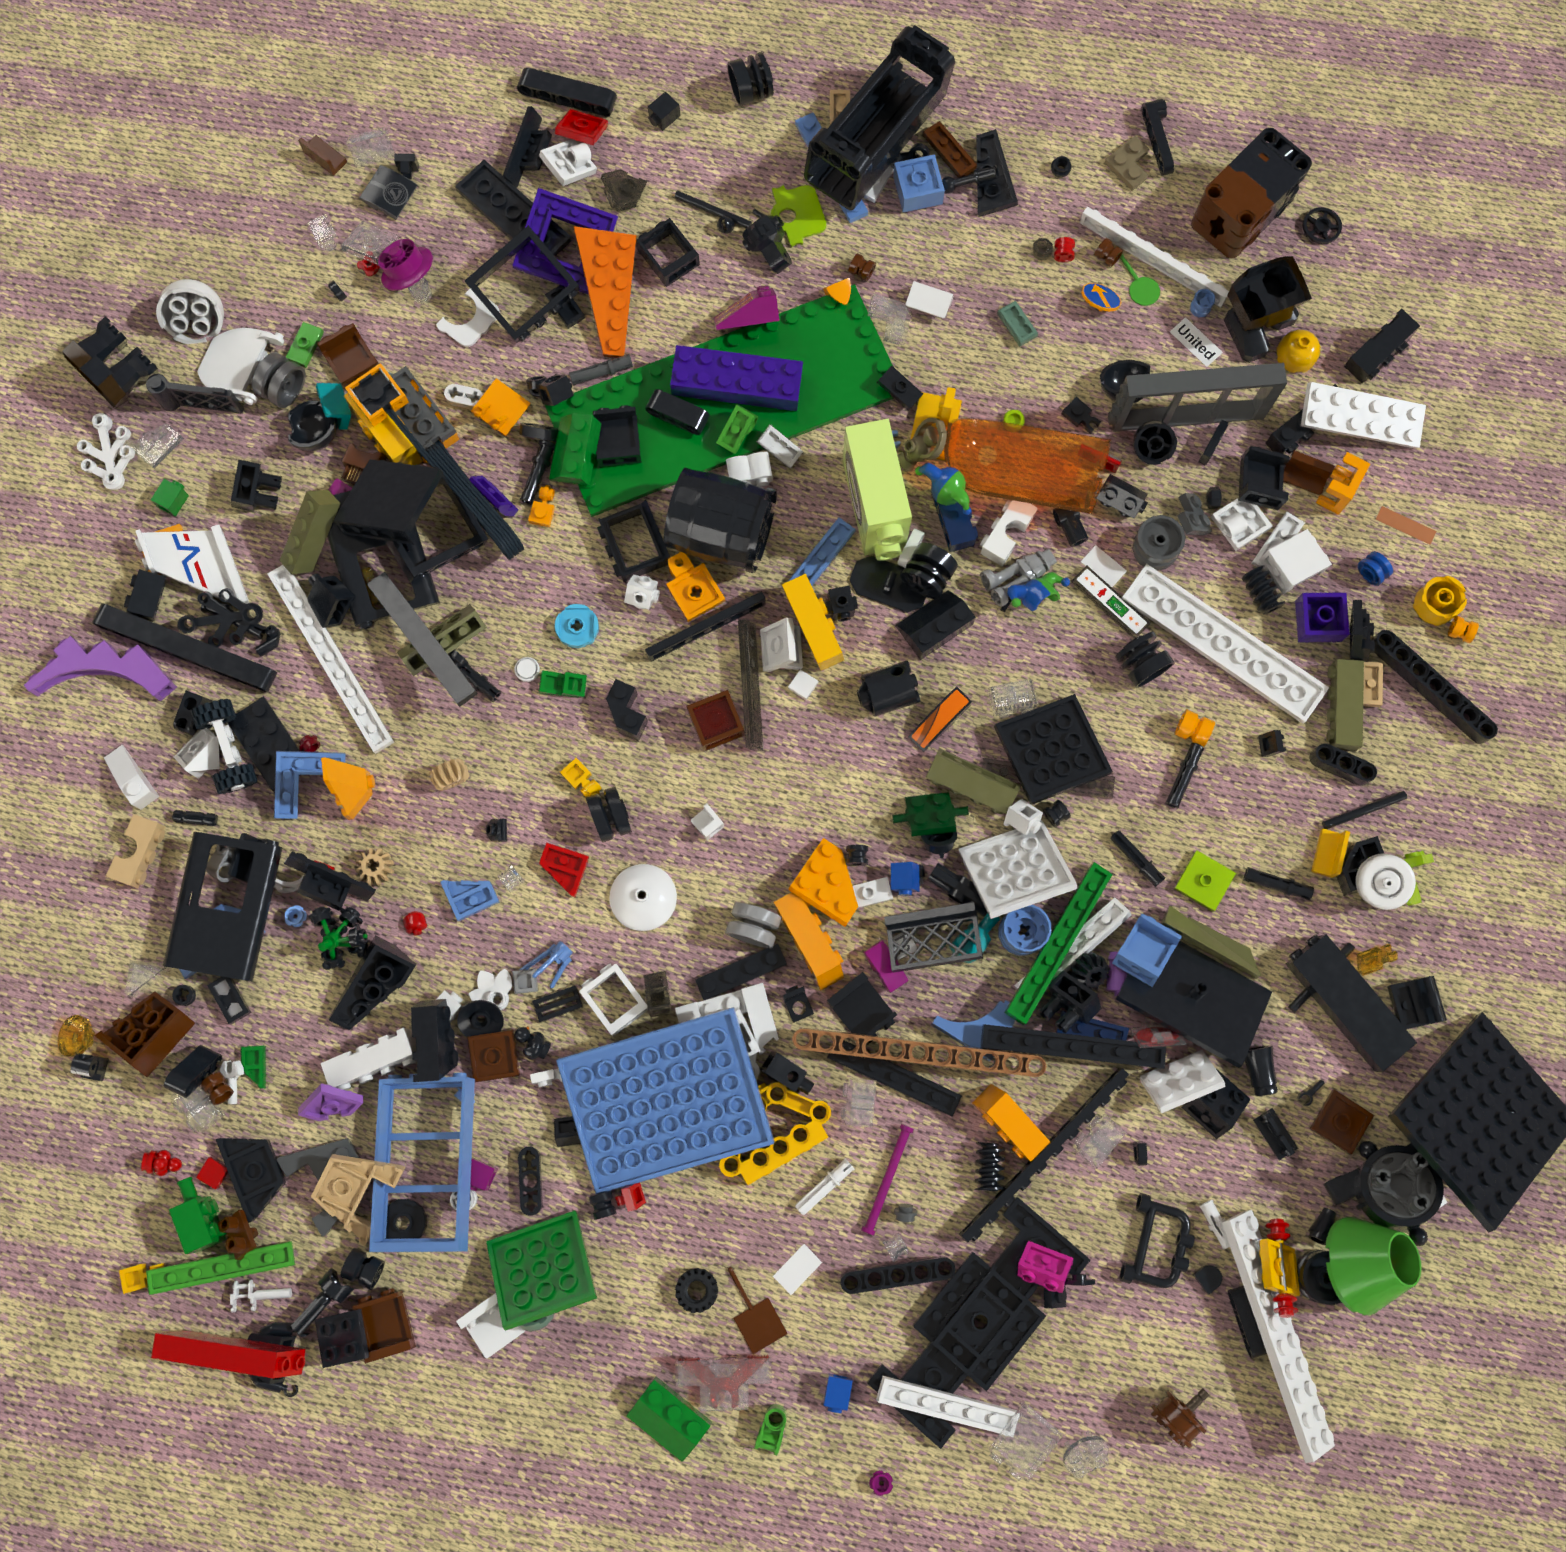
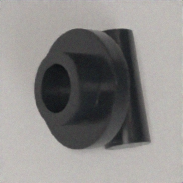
M491 819L486 825V835L491 841L507 842V819Z

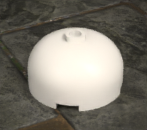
M183 279L171 283L162 291L156 308V316L161 328H164L169 334L174 336V340L184 344L207 342L206 337L195 340L188 338L182 332L187 330L189 320H193V331L199 335L207 334L210 330L212 314L216 318V325L206 337L216 336L222 328L224 319L223 304L217 293L208 285L197 280Z

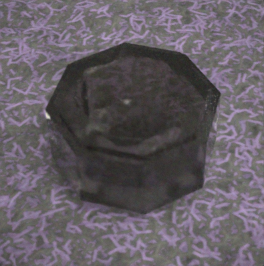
M1039 238L1033 243L1032 254L1038 260H1047L1052 255L1053 243L1047 238Z

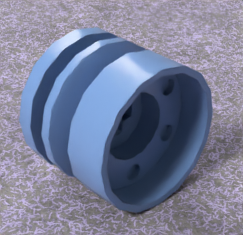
M1029 905L1007 913L1001 919L998 927V937L1002 946L1009 953L1017 956H1027L1035 953L1048 942L1051 935V922L1048 915L1035 905ZM1020 928H1021V929H1023V928H1026V929H1027V932L1025 933V935H1024V934H1022L1021 936L1019 935L1018 932L1020 931Z

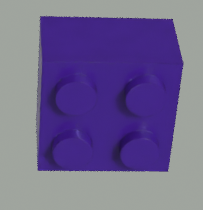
M1302 593L1295 600L1298 643L1342 642L1350 635L1346 593Z

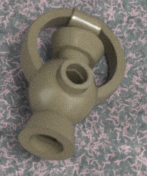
M928 418L918 426L914 437L906 441L904 445L905 451L897 455L899 464L904 470L912 471L917 462L934 460L940 456L947 438L944 421L937 418ZM936 423L937 429L935 427H932L931 425Z

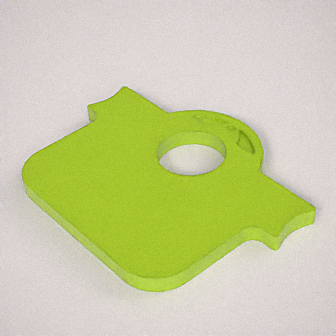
M784 185L779 188H772L776 204L773 206L770 216H779L784 210H791L796 216L790 223L783 222L784 226H782L791 248L795 245H803V238L825 231L826 220L816 190L812 186L804 185L789 190L785 189Z

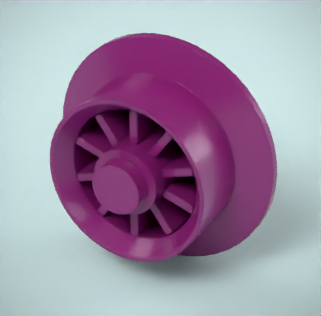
M400 239L390 244L383 250L378 259V265L383 270L381 276L382 285L388 290L398 291L418 282L425 276L432 265L433 255L431 251L425 247H417L411 239Z

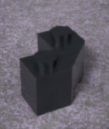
M615 679L606 700L617 730L620 734L639 742L648 721L645 715L631 710L638 695L636 688Z
M1378 836L1356 842L1349 847L1344 858L1342 872L1336 876L1343 896L1358 892L1356 888V874L1360 865L1373 855L1384 854Z

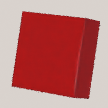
M208 1157L196 1178L216 1190L220 1187L228 1171L224 1164L212 1157Z

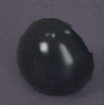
M1120 360L1111 363L1100 374L1101 387L1106 396L1115 402L1116 394H1119L1120 385L1123 384L1126 376L1150 374L1151 366L1136 360ZM1145 397L1136 398L1135 401H1134V403L1139 402L1140 400H1142V399L1145 398Z
M306 401L298 404L288 413V420L292 429V435L288 434V442L293 447L302 451H318L323 449L335 437L338 427L337 418L325 417L320 401Z

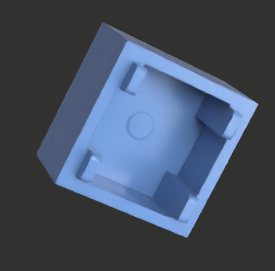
M935 154L894 163L893 178L902 212L943 204L945 190Z

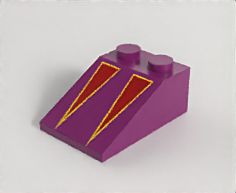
M768 285L756 287L757 290L749 292L715 316L716 330L779 321L777 297L773 288H769Z

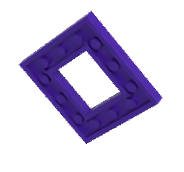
M538 188L525 228L529 225L544 243L552 217L582 228L614 232L618 216ZM532 240L516 253L512 265L514 269L565 287L569 285L546 256L540 253L541 250ZM558 260L579 285L580 289L578 291L588 294L582 262L578 267Z

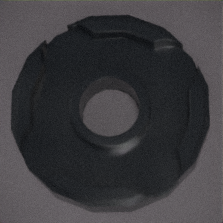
M398 1199L390 1203L387 1209L386 1239H420L424 1235L427 1228V1215L424 1208L418 1202L411 1199ZM401 1216H406L410 1222L405 1230L400 1229L397 1224Z

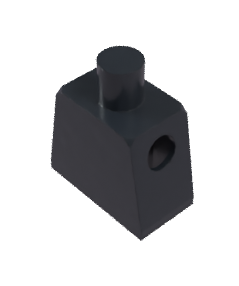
M318 573L313 574L308 579L312 589L307 599L322 628L341 625L355 596L336 576L321 577Z
M771 1051L760 1068L762 1073L793 1092L798 1089L808 1095L814 1086V1083L805 1077L807 1074L805 1070L777 1052ZM789 1072L793 1073L791 1080L787 1078Z

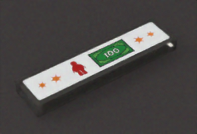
M1088 565L1072 579L1071 582L1133 639L1137 638L1151 624L1131 604L1123 600L1122 596Z

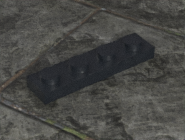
M776 944L771 949H764L695 979L703 1000H708L782 968L787 963L779 944Z

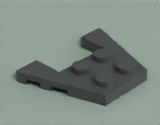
M346 1138L285 1155L276 1160L286 1177H290L306 1165H309L319 1181L332 1154L354 1158L361 1157L350 1139ZM325 1210L312 1218L322 1237L326 1236L339 1220L336 1216L332 1217Z

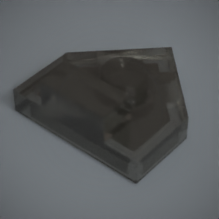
M621 169L601 174V180L605 186L604 193L612 209L615 208L617 212L637 206L646 187V180L634 178L628 175V172Z

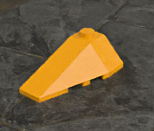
M326 757L321 758L323 780L331 794L335 795L337 806H343L341 808L342 815L348 820H353L373 795L372 788H375L374 776L370 775L365 768Z

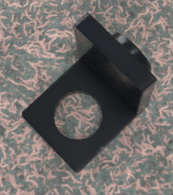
M798 985L785 990L786 994L783 995V1000L793 1023L814 1014L805 994L804 986L798 988ZM797 1001H801L806 1005V1011L801 1015L793 1011V1005Z

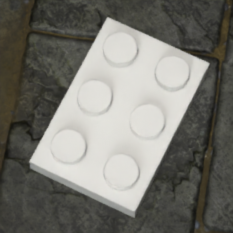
M1203 1050L1165 1065V1069L1157 1068L1140 1075L1141 1083L1161 1113L1225 1087L1223 1078Z

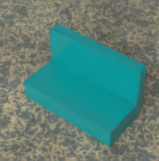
M317 383L316 390L325 417L337 418L339 430H347L352 414L344 397L345 393L341 383Z

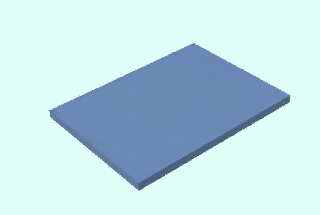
M734 1007L556 1060L596 1195L775 1143Z

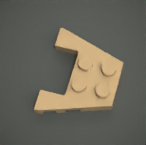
M332 1154L311 1198L332 1217L336 1216L344 1224L343 1227L349 1233L352 1231L359 1238L358 1241L366 1246L370 1238L371 1222L355 1214L372 1178L395 1188L406 1167L398 1164Z

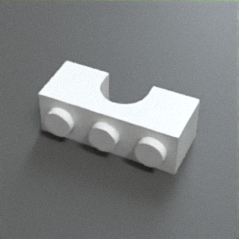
M1017 495L1012 501L1008 500L1002 509L1005 513L1001 518L997 517L991 526L993 529L990 536L986 534L981 541L980 546H982L980 554L1003 567L1016 542L1007 537L1005 531L1009 528H1017L1025 532L1035 517L1038 508Z

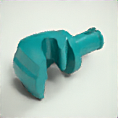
M987 913L978 924L982 953L991 941L988 933L1000 921L999 916L991 919ZM970 923L967 927L968 929L963 932L968 935L974 928L973 923ZM959 934L952 941V944L959 947L965 937ZM968 941L962 951L967 954L977 953V947L974 943ZM949 946L953 954L956 950ZM976 960L964 961V962H966V963L969 964V963H972V962H974V961H976Z

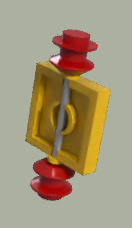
M1271 1219L1270 1223L1265 1225L1266 1228L1271 1229V1233L1266 1235L1267 1239L1259 1240V1255L1262 1262L1261 1277L1265 1289L1279 1293L1272 1299L1278 1303V1308H1275L1274 1312L1278 1313L1279 1317L1290 1318L1294 1317V1313L1298 1312V1309L1293 1307V1303L1297 1301L1296 1297L1300 1296L1295 1248L1284 1245V1242L1291 1237L1290 1234L1285 1233V1229L1290 1227V1225L1284 1222V1219Z

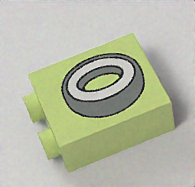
M889 418L845 427L842 461L864 556L875 554L876 559L879 561L894 559L901 555V548H904L907 543L912 515Z

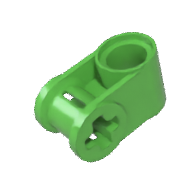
M773 1404L767 1408L754 1449L762 1448L773 1452L776 1456L778 1455L787 1416L783 1406ZM772 1412H778L782 1415V1420L774 1423L769 1419V1415Z

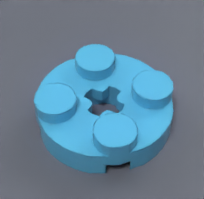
M572 604L565 607V610L556 617L555 631L564 645L572 648H582L591 645L595 641L599 632V622L595 613L587 606ZM576 621L583 625L579 631L571 628V625H575Z

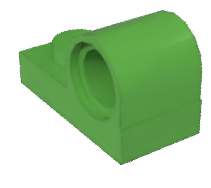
M736 405L716 443L736 454L746 434H749L754 428L758 416L740 405Z

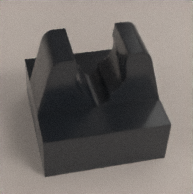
M394 154V162L398 172H401L406 178L412 179L413 172H419V162L416 155Z
M1273 730L1258 735L1261 757H1270L1286 751L1282 741L1285 738L1281 734V730Z

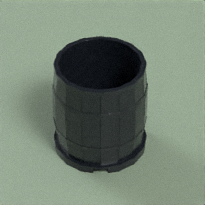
M684 468L675 484L664 528L665 547L673 548L687 555L707 561L745 568L746 572L755 573L758 567L754 566L756 560L761 561L774 517V513H771L772 503L776 504L777 489L771 487L764 489L732 477Z

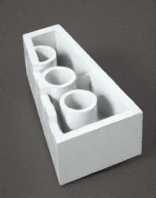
M401 1028L396 1031L397 1036L395 1034L385 1035L378 1038V1044L376 1045L374 1043L364 1044L356 1048V1053L352 1054V1051L322 1062L321 1066L327 1084L332 1087L348 1090L351 1088L350 1084L358 1081L360 1084L373 1080L372 1076L381 1073V1075H386L394 1072V1067L403 1064V1067L415 1064L417 1061L412 1059V1052H417L416 1038L412 1037V1030Z

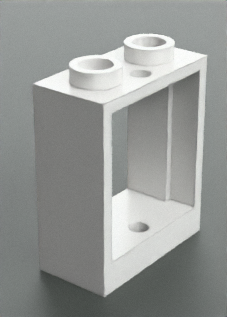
M608 964L600 970L601 975L596 979L590 978L581 985L582 989L579 992L614 1037L650 1008L617 964L613 966ZM616 973L638 1004L611 1024L588 993Z

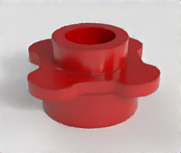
M367 253L365 258L357 263L358 269H362L369 277L375 275L380 268L378 260L374 258L372 253Z

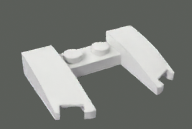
M763 983L675 1008L679 1023L732 1007L735 1009L738 1007L742 1014L748 1012L755 1041L760 1049L759 1055L766 1051L763 1046L772 1038L776 1041L779 1039Z

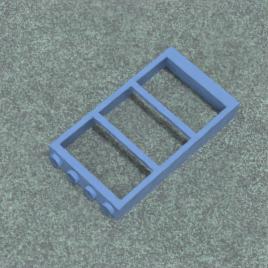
M453 1073L452 1077L444 1076L439 1081L413 1082V1075L417 1074H410L409 1078L403 1079L402 1075H388V1079H379L374 1161L390 1163L391 1141L460 1139L458 1185H403L393 1188L373 1178L369 1252H468L475 1079L467 1077V1073ZM462 1087L460 1132L392 1133L395 1089ZM457 1192L455 1238L386 1239L388 1193Z

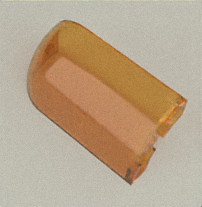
M960 418L954 419L948 425H945L947 430L944 447L945 462L947 467L956 468L964 475L966 490L984 496L1088 514L1093 513L1097 503L1095 497L1096 494L1100 493L1103 478H1099L1100 471H1103L1104 467H1106L1111 439L987 419Z

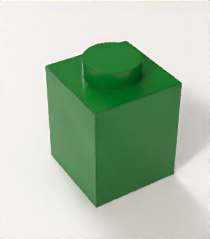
M163 479L152 496L151 501L157 508L176 517L189 495L185 492V487L175 480L170 482Z

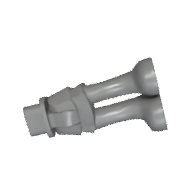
M1046 549L1042 552L1037 551L1035 554L1022 556V559H1016L1015 563L1000 572L993 573L990 569H986L980 573V577L987 592L991 591L990 595L993 601L999 607H1002L1008 603L1009 596L1007 591L1011 585H1025L1032 579L1041 578L1045 572L1050 570V566L1057 563V560L1050 549ZM1019 574L1020 577L1003 587H997L1012 576Z

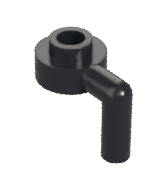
M922 143L914 144L909 152L899 153L891 163V167L894 169V163L929 156L930 151ZM918 150L923 152L922 156L917 154Z

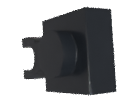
M1075 397L1061 413L1076 427L1082 423L1085 426V430L1090 434L1093 433L1094 429L1089 424L1094 423L1098 427L1101 423L1096 417L1090 416L1092 409L1078 397Z

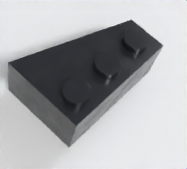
M446 999L424 1000L411 1007L412 1037H416L417 1052H412V1059L417 1060V1075H413V1082L439 1081L458 1065L459 1056L454 1046L455 1034L450 1023L451 1011L449 1006H447Z

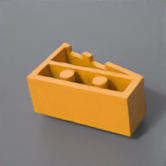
M990 1084L972 1102L983 1114L982 1118L991 1127L994 1126L998 1130V1136L1007 1143L1009 1141L1012 1144L1013 1148L1011 1150L1020 1159L1024 1157L1031 1162L1050 1143L1047 1137L1005 1091L993 1084Z

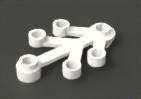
M99 413L93 416L92 424L98 430L102 451L93 447L86 440H80L77 443V449L83 454H90L105 462L106 470L97 467L96 463L90 459H84L81 463V468L87 473H93L103 478V485L106 488L118 490L125 483L122 473L128 462L135 456V450L128 445H124L125 441L130 438L131 432L126 427L119 426L115 431L117 438L111 447L108 431L112 427V419L103 413ZM119 453L122 457L115 466L114 460Z

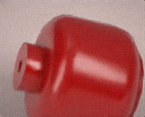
M410 912L403 919L407 934L413 933L414 936L422 934V930L427 928L425 916L421 912Z

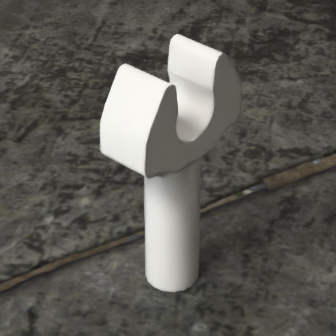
M224 1061L220 1072L227 1078V1085H230L234 1091L233 1095L228 1099V1104H237V1078L244 1075V1068L241 1061Z

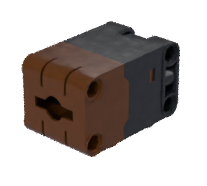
M1264 129L1207 185L1191 221L1193 230L1227 258H1236L1294 200L1299 190V184L1304 180L1312 166L1311 158L1276 129Z

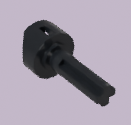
M330 1268L318 1281V1284L322 1287V1292L319 1293L291 1325L292 1329L299 1335L304 1333L332 1300L342 1303L354 1290L349 1285H341L337 1271L333 1268Z

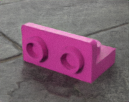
M1028 1241L1018 1263V1276L1028 1283L1044 1286L1049 1291L1063 1293L1065 1281L1073 1264V1258Z

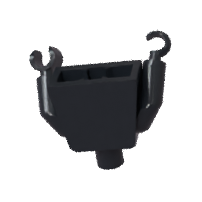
M274 1322L261 1327L258 1333H251L248 1340L293 1347L296 1336L292 1334L297 1332L291 1327L293 1323ZM303 1333L302 1335H299V1336H301V1337H306V1336L309 1335L310 1333ZM249 1375L258 1388L276 1393L283 1391L287 1397H294L298 1393L297 1385H295L296 1390L294 1393H287L288 1385L283 1384L285 1377L267 1378Z

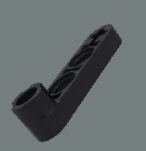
M1160 99L1143 103L1141 112L1160 174L1162 176L1173 174L1174 161L1161 119L1167 116L1166 102Z

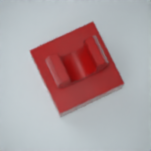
M640 1182L625 1186L621 1189V1195L615 1197L617 1205H626L628 1212L637 1210L646 1203Z

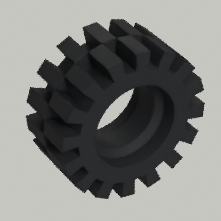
M694 1268L686 1271L679 1278L675 1287V1296L678 1299L679 1305L691 1313H702L710 1309L718 1296L717 1281L705 1269ZM694 1281H700L706 1287V1294L700 1300H694L688 1294V1286Z

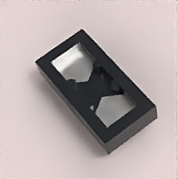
M220 977L207 985L228 1024L232 1025L251 1013L233 978Z

